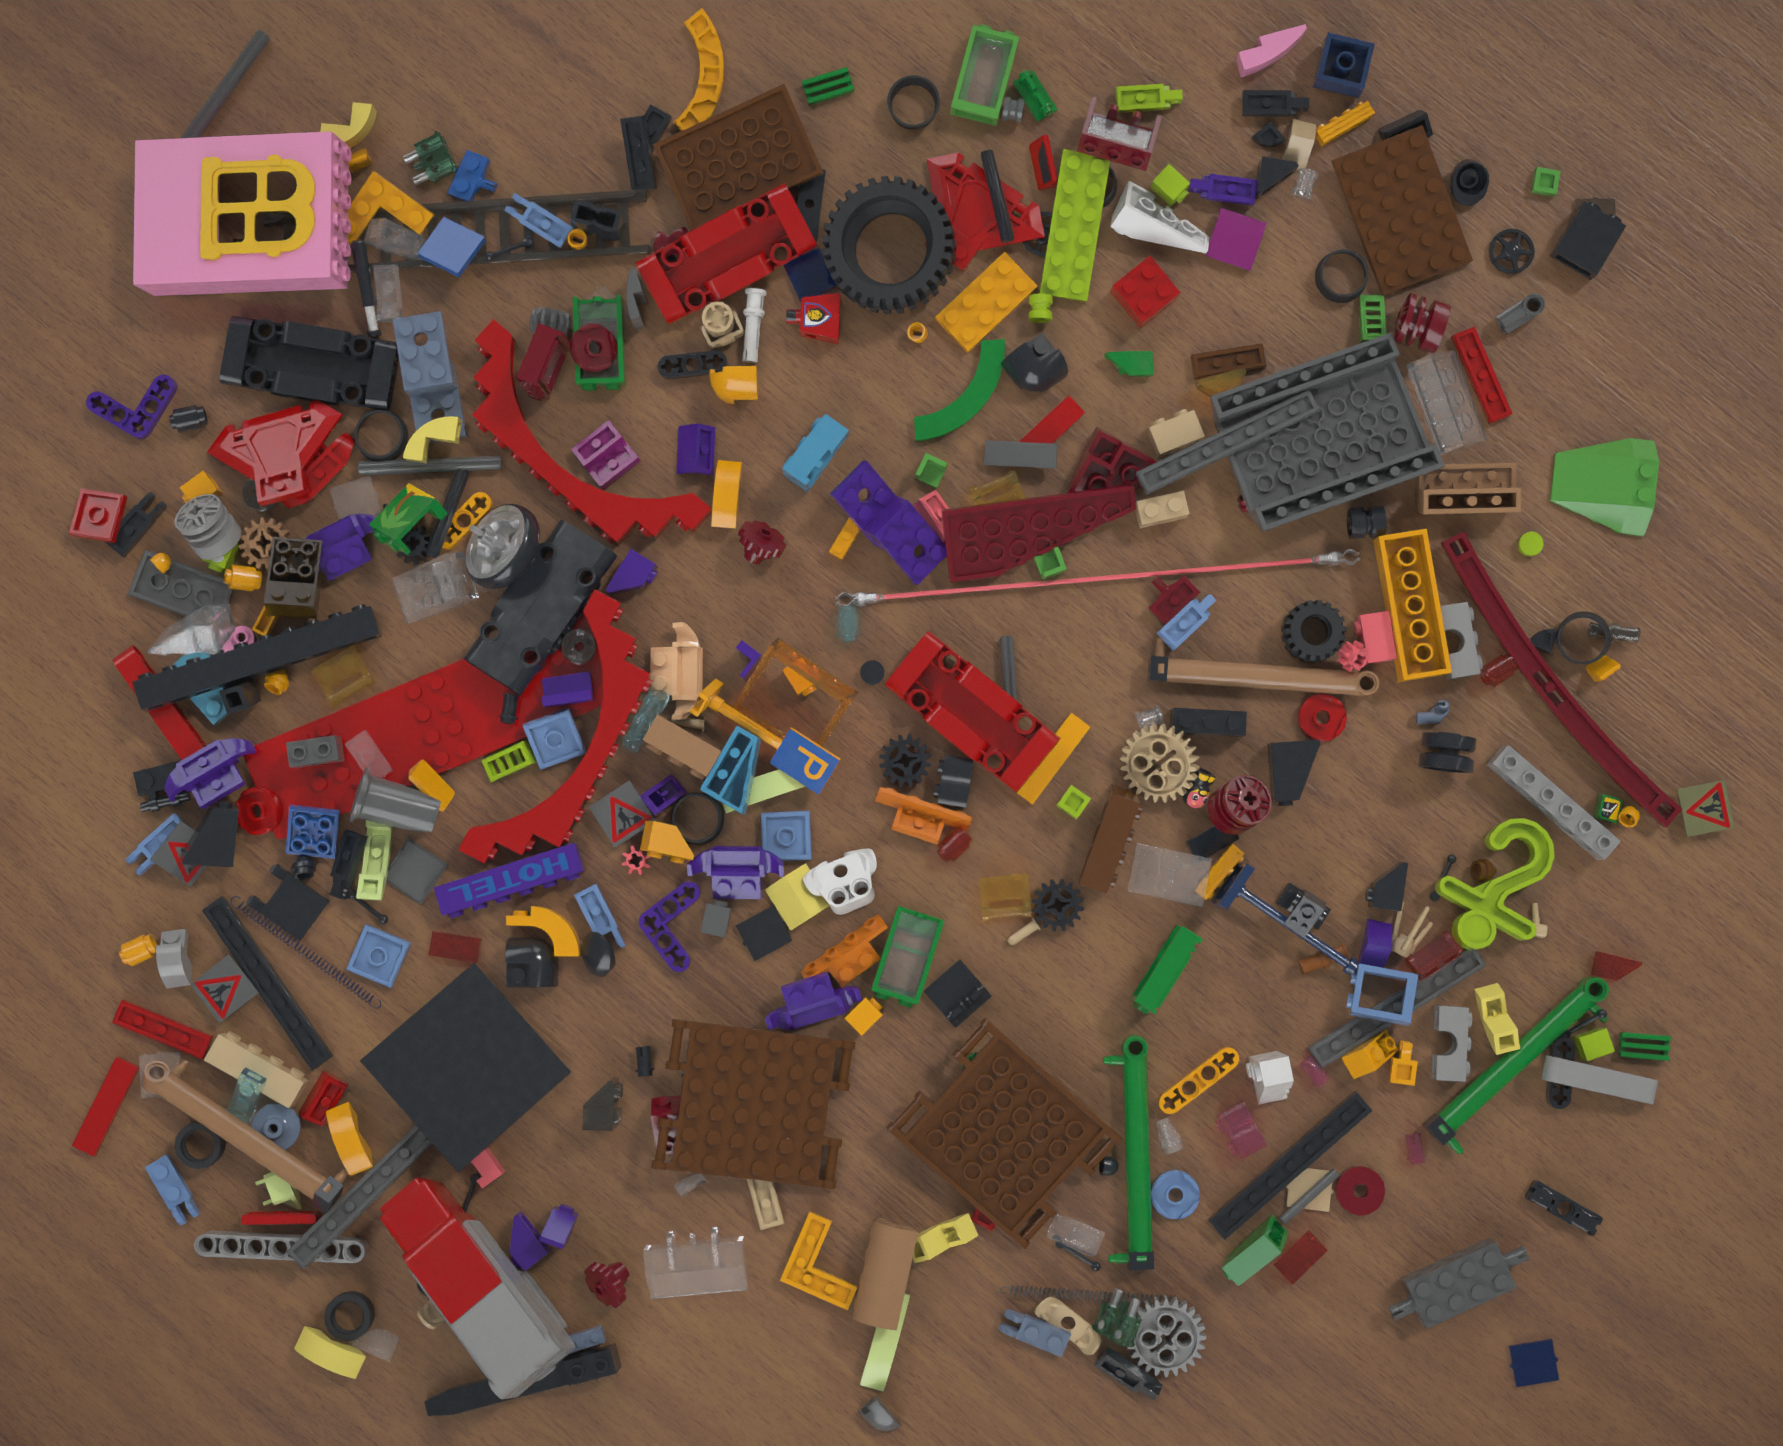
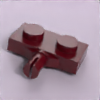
M1185 575L1169 586L1157 576L1151 583L1160 594L1148 609L1165 626L1201 592Z

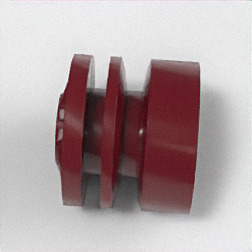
M1409 293L1396 318L1394 341L1401 343L1406 335L1405 345L1410 346L1414 339L1418 337V349L1434 354L1446 330L1451 305L1434 300L1429 309H1425L1426 297L1421 296L1416 305L1417 295Z
M1241 775L1233 778L1211 794L1208 800L1207 812L1210 821L1218 830L1225 834L1238 835L1246 832L1268 817L1272 808V798L1269 789L1261 780L1254 776Z

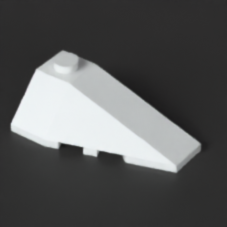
M1131 181L1127 182L1112 214L1110 227L1117 233L1125 234L1134 239L1202 253L1208 251L1209 236L1188 220L1180 221L1173 213L1174 210L1168 205L1163 208L1155 202L1156 196Z

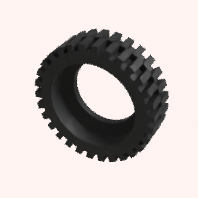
M881 176V182L879 183L876 182L875 178L868 179L869 186L863 187L862 183L855 185L858 191L854 194L849 189L844 193L847 199L844 202L838 199L835 203L838 208L837 211L831 210L828 215L831 222H825L824 230L827 234L826 236L822 235V243L825 246V249H822L827 261L825 262L826 267L843 294H846L853 303L857 302L859 307L863 309L869 307L871 312L875 313L882 310L884 314H891V310H896L898 314L905 313L904 308L909 307L911 311L917 309L916 303L921 301L925 305L929 302L927 297L930 294L935 297L939 293L938 286L942 285L944 287L947 283L945 276L952 273L951 263L955 262L956 259L954 249H956L954 229L942 203L938 202L932 192L928 193L923 185L920 184L917 187L915 182L907 179V182L904 183L902 178L894 176V181H890L888 176ZM889 214L902 215L916 222L924 232L927 244L926 256L919 270L907 280L894 284L877 282L868 277L860 268L856 256L857 241L863 229L874 219Z

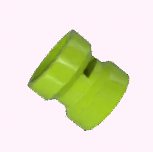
M1032 294L1029 296V305L1032 309L1029 312L1030 322L1047 323L1052 321V312L1049 310L1053 303L1052 295Z

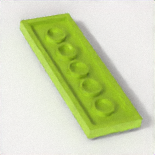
M1063 149L1039 294H1049L1053 297L1087 302L1110 161L1077 151Z

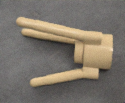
M1428 906L1424 908L1408 936L1400 934L1397 937L1403 912L1397 911L1392 932V951L1406 958L1409 957L1410 953L1413 954L1416 946L1433 926V923L1429 922L1416 939L1413 940L1430 909Z

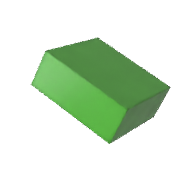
M1536 167L1531 193L1555 197L1561 171Z

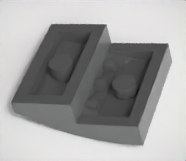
M633 268L630 269L627 282V305L635 330L645 328L638 305L646 303L647 300L638 273Z

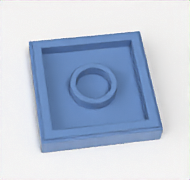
M569 708L523 724L540 770L586 754V749Z
M810 811L761 813L762 849L772 852L781 861L812 860Z
M365 924L346 970L393 988L412 942Z

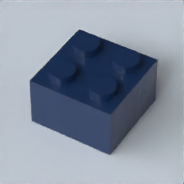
M1328 32L1322 44L1312 87L1359 99L1365 87L1375 43Z

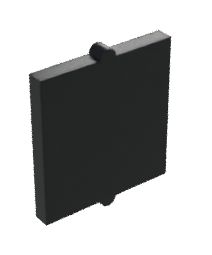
M774 905L736 925L744 940L743 945L747 946L754 961L792 941L784 926L785 921L781 920Z

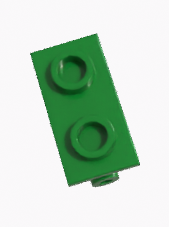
M1024 70L1019 74L1020 78L1012 82L1037 123L1058 110L1033 70L1030 72Z

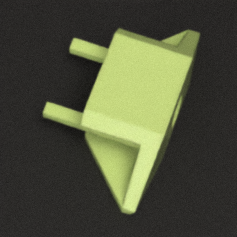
M270 1172L264 1175V1179L255 1182L256 1186L264 1182L267 1186L271 1199L264 1201V1206L273 1202L274 1205L284 1203L298 1210L302 1209L298 1190L274 1173Z

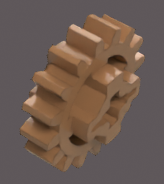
M262 517L260 518V524L253 520L251 521L253 526L251 529L244 527L247 534L246 536H240V539L244 540V544L238 546L240 549L245 550L241 556L245 559L250 558L248 560L249 565L253 566L256 564V568L262 570L265 565L268 570L273 541L270 529L275 530L282 538H287L291 532L283 530L285 526L283 523L279 522L276 525V520L270 518L267 523V520ZM266 540H268L270 544L266 545L265 549L262 547V544H265ZM252 551H259L262 560L258 559Z

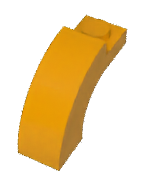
M531 906V916L528 915V911L514 910L513 915H506V925L535 926L548 933L554 944V956H582L580 940L574 927L558 912L546 907Z

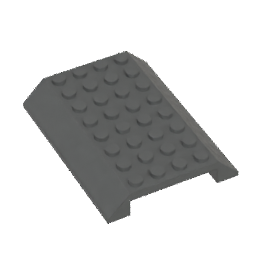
M1391 333L1210 396L1217 433L1308 389L1320 409L1318 413L1227 456L1248 512L1262 532L1445 467L1437 445L1430 446L1404 383L1396 363V359L1400 354Z

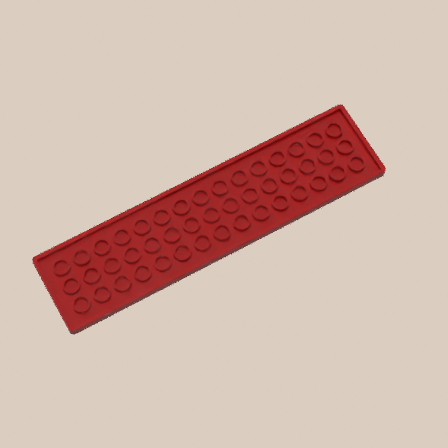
M582 614L560 648L553 655L549 654L547 656L545 668L534 675L525 691L519 696L516 711L518 720H515V725L500 723L501 718H499V715L502 713L504 693H516L478 670L464 659H461L254 745L257 752L243 755L255 787H265L272 790L280 801L282 816L278 826L273 830L276 838H287L290 805L340 810V816L350 812L365 767L369 768L372 776L410 787L414 784L408 779L409 770L420 760H425L439 775L526 739L527 736L523 728L524 723L566 708L570 709L573 719L600 708L603 701V669L597 641L585 614ZM537 655L531 656L528 659V664L534 663L537 660ZM583 672L591 673L595 701L548 708L543 706V678ZM333 735L342 737L345 761L301 768L289 767L287 742Z

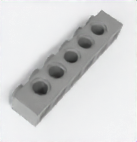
M1501 746L1486 763L1491 770L1596 860H1605L1621 842L1511 746Z

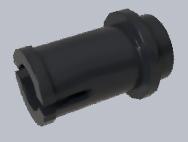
M504 693L502 713L499 715V718H501L500 723L515 725V720H518L516 711L519 695Z
M651 1046L635 1047L637 1057V1070L635 1072H638V1077L652 1076V1071L655 1068H652Z

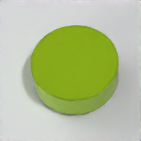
M1527 532L1521 535L1517 542L1520 553L1528 557L1540 553L1544 545L1542 537L1536 532Z

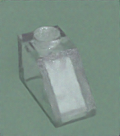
M381 218L370 220L364 241L384 252L418 260V252L424 244L425 237L388 219Z
M373 265L377 322H393V319L402 318V298L398 265Z
M1056 1214L1046 1237L1089 1257H1093L1098 1252L1105 1232L1083 1222Z

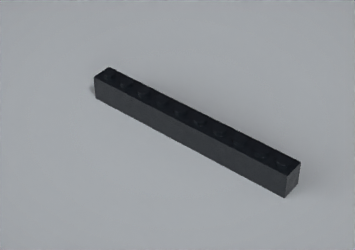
M366 604L358 605L351 608L352 612L346 614L336 612L328 616L329 619L319 622V619L311 620L304 623L305 627L299 629L289 627L281 630V634L274 637L271 634L257 638L258 642L249 645L248 642H242L234 645V649L224 652V649L211 652L210 657L202 660L200 657H195L187 660L186 665L180 667L170 665L162 668V672L155 675L152 672L139 675L138 680L133 681L132 684L140 708L148 712L382 637L374 610L371 606L366 607Z

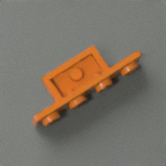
M879 787L875 799L878 803L898 809L891 830L937 845L944 824L968 831L972 820L971 816L962 811H952L938 803H928L913 795H903L897 793L892 788Z
M879 914L869 918L856 931L847 934L837 945L828 948L822 956L808 963L801 970L802 976L805 979L828 971L841 987L845 986L881 959L869 941L886 930L888 926Z

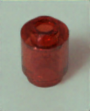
M1508 653L1504 656L1499 655L1483 665L1480 677L1487 686L1496 687L1512 677L1514 672L1518 670V666Z
M961 827L957 830L953 829L937 844L939 848L937 854L946 863L949 860L954 863L970 848L969 844L973 840Z

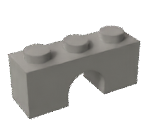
M1468 602L1440 606L1444 630L1454 633L1459 640L1458 650L1455 653L1449 654L1452 673L1446 675V680L1481 674L1480 669H1482L1483 664L1480 655H1477L1476 650L1478 636L1472 628V621H1474L1472 607L1468 606Z
M1434 1005L1433 1029L1448 1032L1452 1039V1045L1446 1053L1432 1054V1079L1466 1082V1076L1470 1074L1467 1051L1469 1052L1471 1049L1468 1027L1472 1025V1013L1469 1012L1468 1007Z

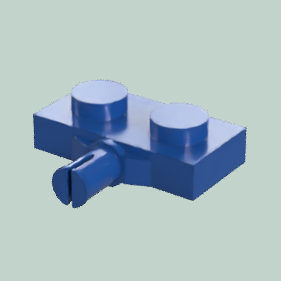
M466 150L448 194L472 204L476 193L481 188L494 193L498 184L485 179L487 168L491 162L489 158Z

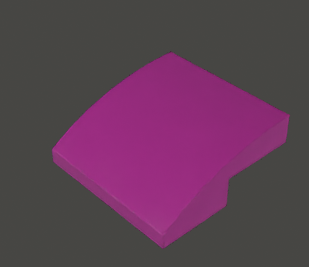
M1221 208L1205 256L1251 271L1267 223Z
M609 420L571 449L602 490L641 461Z

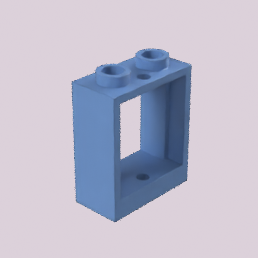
M1359 964L1357 970L1351 975L1350 984L1355 986L1353 994H1348L1346 1008L1351 1009L1350 1015L1409 1026L1412 1018L1418 974ZM1364 973L1406 981L1401 1014L1358 1007Z

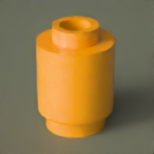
M231 565L229 569H225L224 583L228 584L229 589L244 591L260 589L262 572L256 570L255 567Z
M151 934L147 936L141 935L122 944L119 956L124 964H129L133 967L154 957L157 943Z

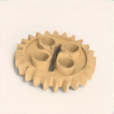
M1154 723L1150 726V731L1144 726L1141 728V733L1139 731L1133 733L1134 739H1127L1126 742L1129 746L1122 748V751L1127 755H1123L1120 758L1126 764L1120 769L1128 772L1123 777L1124 780L1131 779L1132 782L1128 787L1136 786L1138 788L1136 795L1143 791L1145 793V800L1152 795L1155 803L1160 797L1166 803L1169 797L1176 800L1178 793L1183 796L1187 792L1185 788L1190 789L1193 786L1190 780H1195L1198 777L1193 772L1200 768V766L1193 764V762L1197 761L1199 756L1192 755L1196 746L1188 747L1187 744L1191 738L1183 740V731L1176 735L1175 726H1172L1167 731L1166 725L1163 723L1158 730ZM1157 741L1165 745V751H1160L1157 748ZM1170 751H1176V754L1170 757L1166 762H1164L1162 765L1156 768L1148 776L1143 775L1145 771L1151 768L1157 761L1161 760ZM1139 756H1143L1146 758L1148 763L1147 766H1144L1139 762ZM1172 761L1179 762L1181 770L1174 769ZM1154 775L1162 778V785L1155 782Z

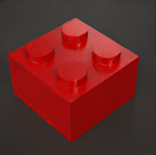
M1151 256L1147 257L1113 284L1110 291L1140 329L1175 302L1181 293Z

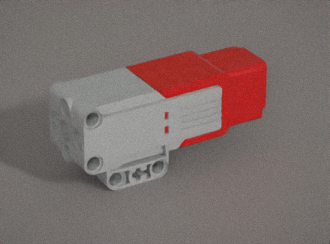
M416 1178L380 1208L383 1214L380 1220L403 1250L404 1254L402 1257L409 1267V1272L487 1377L490 1388L500 1399L518 1397L534 1382L540 1381L556 1368L555 1365L576 1348L574 1342L565 1331L567 1328L566 1322L535 1280L526 1271H517L485 1226L471 1214L465 1213L443 1182Z

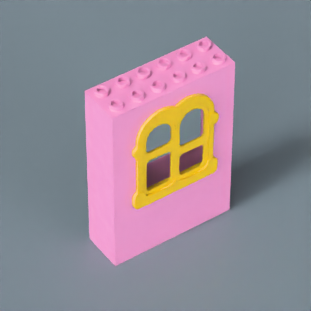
M332 131L135 140L133 285L154 296L348 289V281L351 277L348 267V257L351 254L350 244L348 243V233L351 231V223L348 218V209L351 208L348 185L351 184L349 161L352 158L349 145ZM286 171L294 175L297 187L292 197L283 201H269L267 199V176L270 172ZM251 172L257 174V199L254 202L219 203L221 174ZM286 211L293 214L297 225L294 234L290 238L282 241L258 242L255 240V216L258 212ZM244 213L245 238L242 242L219 243L220 214Z

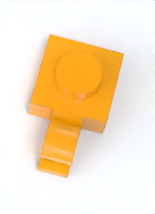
M1400 1040L1399 1058L1391 1057L1388 1080L1390 1083L1415 1086L1418 1061L1411 1060L1413 1043H1410V1041Z

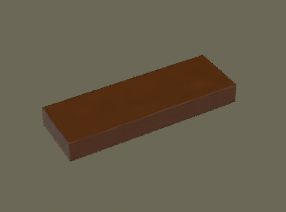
M1263 343L1191 354L1194 380L1265 369L1267 367Z

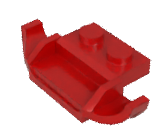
M345 432L329 447L323 443L304 469L307 494L280 502L289 509L312 501L347 466L356 440L348 432Z

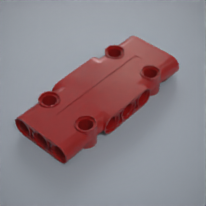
M783 183L742 206L738 205L685 233L678 240L640 259L635 264L668 325L690 313L700 310L707 304L717 302L772 273L775 268L817 247V244L787 185ZM754 203L764 205L765 211L761 216H755L751 213V207ZM780 246L787 249V256L782 260L774 257V250ZM673 248L679 252L678 260L674 262L667 260L665 253L668 249ZM693 292L700 293L703 298L702 302L693 305L688 299L689 295Z
M930 631L920 639L885 683L888 689L923 716V719L972 760L979 762L1015 793L1021 789L1061 739L1024 709L1023 705L969 661H965ZM950 655L954 656L957 661L955 667L947 669L944 665L945 658ZM919 693L924 694L926 698L925 704L921 707H917L914 704V697ZM1023 717H1029L1032 720V726L1027 731H1023L1019 726V721ZM994 754L1001 758V764L996 769L991 768L988 763L990 756Z

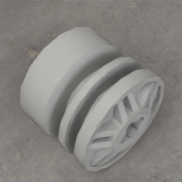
M214 494L200 495L188 501L178 511L174 521L177 530L182 533L183 538L188 541L197 556L208 560L228 553L237 544L242 532L239 524L228 513L222 501Z

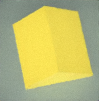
M807 864L802 865L765 889L790 930H793L830 906L823 896L814 895L807 889L803 880L804 875L810 871Z

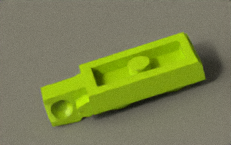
M1164 84L1119 86L1115 88L1116 105L1119 107L1118 113L1170 109V104H1179L1183 100L1182 89L1170 90L1169 86H1164Z

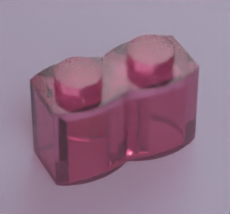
M1243 1101L1216 1114L1219 1120L1215 1121L1222 1135L1224 1133L1227 1134L1230 1140L1227 1146L1233 1157L1238 1155L1242 1160L1267 1146Z

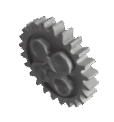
M1164 1295L1163 1302H1159L1155 1296L1154 1304L1152 1305L1145 1300L1146 1308L1138 1307L1137 1312L1139 1315L1135 1316L1136 1319L1128 1339L1131 1341L1126 1343L1128 1349H1133L1130 1353L1131 1358L1138 1357L1136 1361L1138 1366L1145 1363V1372L1154 1368L1155 1376L1159 1374L1160 1370L1164 1372L1165 1377H1168L1170 1370L1173 1371L1175 1376H1178V1368L1187 1372L1186 1364L1189 1363L1195 1366L1193 1357L1201 1358V1353L1198 1349H1205L1204 1343L1201 1342V1340L1206 1339V1334L1201 1332L1205 1329L1204 1323H1199L1201 1321L1200 1314L1194 1315L1195 1308L1193 1306L1186 1309L1187 1302L1185 1300L1179 1305L1177 1297H1174L1172 1302H1168L1167 1296ZM1164 1315L1172 1317L1168 1323L1160 1322V1318ZM1178 1321H1182L1181 1324H1178V1325L1176 1326V1323H1177ZM1147 1332L1155 1334L1151 1340H1144L1142 1336ZM1182 1332L1189 1333V1337L1186 1340H1179L1177 1336ZM1162 1334H1165V1335L1167 1336V1335L1170 1334V1338H1167V1337H1163V1338H1162L1161 1335H1162ZM1165 1349L1172 1351L1168 1357H1162L1160 1353Z

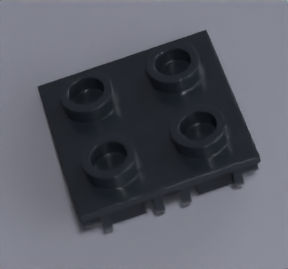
M961 959L924 990V993L955 1028L992 997Z

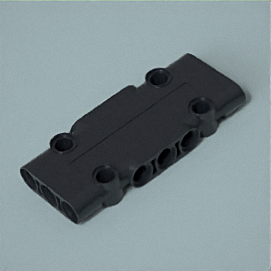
M232 316L229 321L221 364L220 383L255 389L259 392L268 391L273 395L306 401L319 400L324 404L339 405V403L352 407H367L389 411L399 363L397 343L368 338L362 334L351 335L347 331L289 321L276 323L268 319L257 320ZM272 327L271 334L263 337L264 329ZM366 342V350L364 352H357L358 345ZM263 374V381L255 384V377ZM354 389H358V397L350 400L349 393Z
M560 520L546 541L539 544L536 555L527 570L515 582L510 584L491 612L490 621L485 622L481 626L479 637L463 659L521 696L534 675L545 668L547 656L549 654L553 655L560 648L584 613L583 610L590 599V594L593 593L594 589L599 590L602 577L618 556L595 539L564 520ZM554 552L550 559H544L546 553ZM587 576H593L590 583L583 584V580ZM494 630H498L497 636L493 639H489L490 633ZM533 655H537V660L532 664H528V659Z

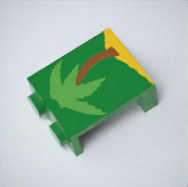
M408 483L370 522L369 526L375 531L373 536L381 544L384 545L386 543L393 551L398 552L400 550L409 555L411 551L401 540L405 534L426 513L439 520H442L448 513L435 497Z

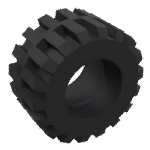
M1309 600L1293 608L1284 618V625L1281 626V632H1283L1281 638L1282 642L1285 641L1287 645L1285 646L1286 650H1290L1292 652L1291 656L1300 658L1302 662L1310 661V663H1316L1333 656L1342 647L1341 644L1346 638L1344 636L1346 626H1343L1345 620L1343 616H1339L1338 613L1340 611L1337 608L1333 609L1331 607L1332 604L1329 602L1322 603V600ZM1310 617L1316 618L1324 624L1326 638L1322 644L1311 645L1303 639L1301 624L1305 619Z

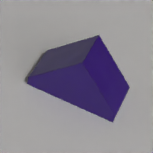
M670 774L643 793L640 798L655 816H660L685 795L687 791Z
M1367 919L1358 963L1384 968L1392 950V924Z

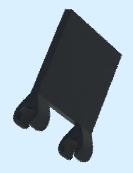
M274 864L270 869V873L283 881L267 904L255 895L249 897L246 903L301 941L330 901L301 880L296 879L294 875L280 864Z

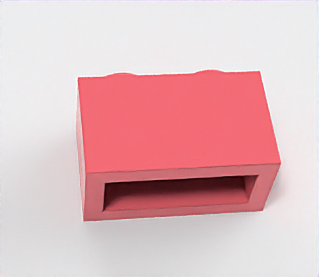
M1389 611L1356 617V622H1353L1354 634L1359 636V642L1363 644V648L1369 651L1367 653L1368 660L1366 665L1397 659Z

